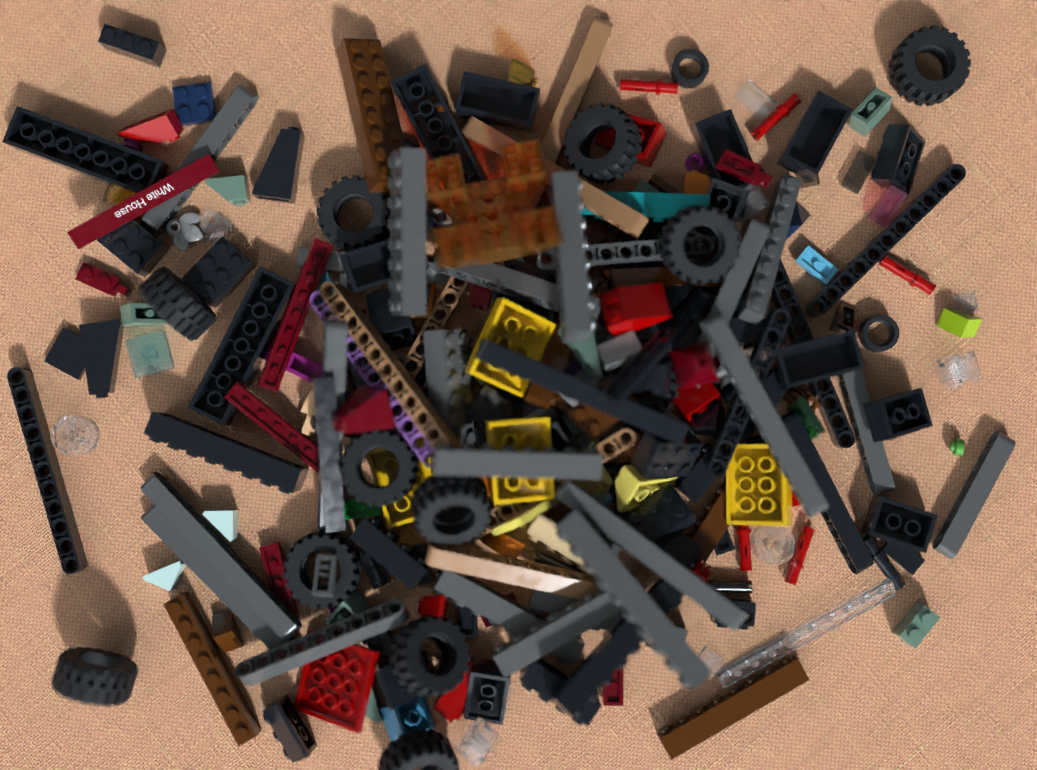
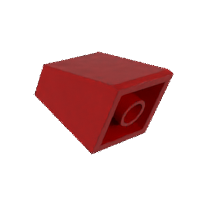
M712 383L703 384L699 388L692 387L680 391L677 388L678 397L677 399L674 398L671 402L686 424L717 400L722 405L720 393Z

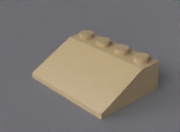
M542 513L536 516L526 531L529 534L528 538L536 543L539 541L546 544L545 548L554 554L558 551L563 554L562 559L571 564L573 561L580 565L579 569L589 574L582 566L583 561L579 557H574L569 551L570 546L566 541L562 542L555 534L557 530L554 526L558 523Z

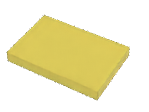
M545 500L533 505L519 515L493 528L494 530L491 531L492 535L497 536L526 524L550 508L551 503L549 500Z

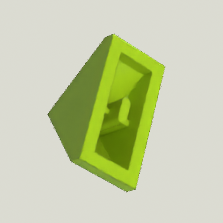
M943 308L936 326L960 338L975 337L982 318Z

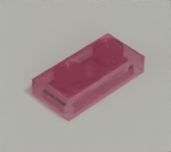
M889 184L868 216V219L886 228L908 194Z

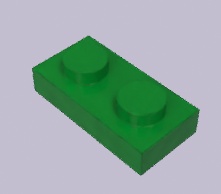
M356 498L344 500L345 520L383 515L382 506L366 505V503L359 502Z

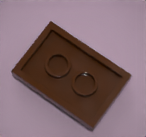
M610 372L597 386L605 389L615 376ZM631 393L626 397V399L639 403ZM580 402L567 414L594 444L620 421L618 418Z

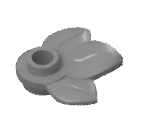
M185 213L180 218H173L167 223V233L173 237L176 247L187 251L189 242L203 239L204 236L201 230L196 226L201 216L195 213ZM177 224L178 229L174 231L173 226Z

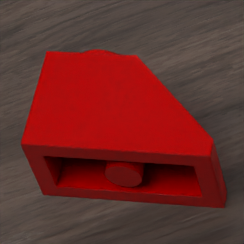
M443 595L423 596L422 601L418 603V613H420L422 618L427 616L446 618L448 600Z

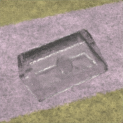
M750 79L734 96L737 101L761 121L766 119L778 105L775 100Z

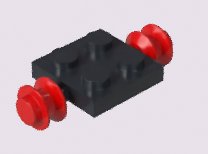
M682 533L661 547L689 569H692L694 573L705 581L712 574L710 570L711 565L705 567L703 565L704 560L695 562L703 547Z

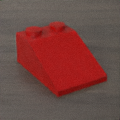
M626 113L635 121V124L640 129L639 134L642 136V143H639L642 150L640 154H637L639 159L636 164L651 168L667 133L660 122ZM607 129L600 132L594 143L611 151L616 141L615 129Z
M662 283L618 287L599 295L607 326L615 338L632 330L635 332L673 317Z

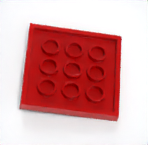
M353 644L303 665L293 709L349 731L361 733L379 651Z

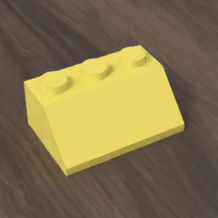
M633 465L622 467L615 480L618 511L633 510L671 483L673 485L678 477H643Z

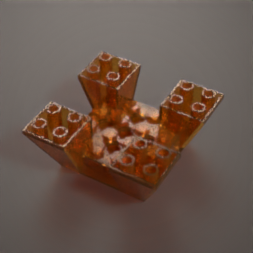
M539 138L499 146L504 177L465 184L459 154L426 160V198L449 215L452 220V226L432 230L438 268L462 269L539 254L563 244L555 206L532 210L531 199L547 175Z

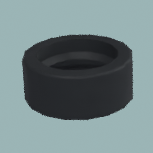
M697 49L681 51L676 55L671 66L672 79L674 82H678V86L682 88L692 89L698 87L703 83L708 74V60ZM684 59L697 61L701 66L700 75L695 79L684 78L678 69L681 61Z
M875 315L865 319L860 325L858 331L861 345L867 350L883 352L891 349L897 343L899 327L891 317ZM875 322L884 323L889 330L890 337L882 345L872 343L868 337V329Z

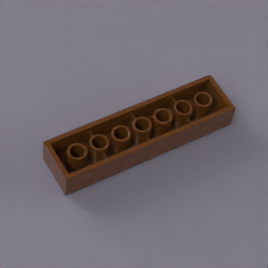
M343 38L336 52L369 193H390V189H388V177L390 176V168L387 165L388 156L400 148H406L381 42L375 39Z

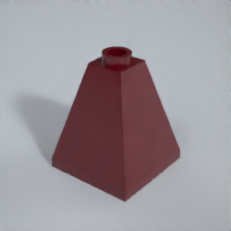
M709 341L669 351L679 391L719 381Z
M368 385L359 386L333 416L334 429L337 432L346 434L396 427L386 389Z

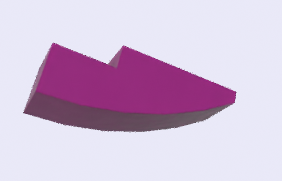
M273 341L270 342L263 356L264 360H267ZM292 352L286 371L313 383V377L322 376V365Z

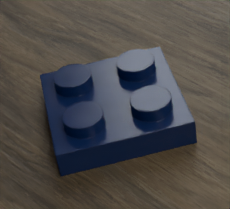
M211 82L172 87L175 113L182 126L211 123L214 120L216 109Z

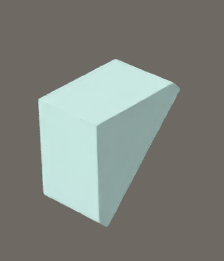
M207 510L202 513L230 542L238 538V510Z
M182 560L143 576V579L171 591L176 589L186 564Z

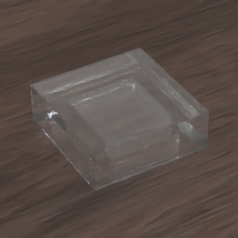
M975 291L953 295L956 311L966 313L979 310Z

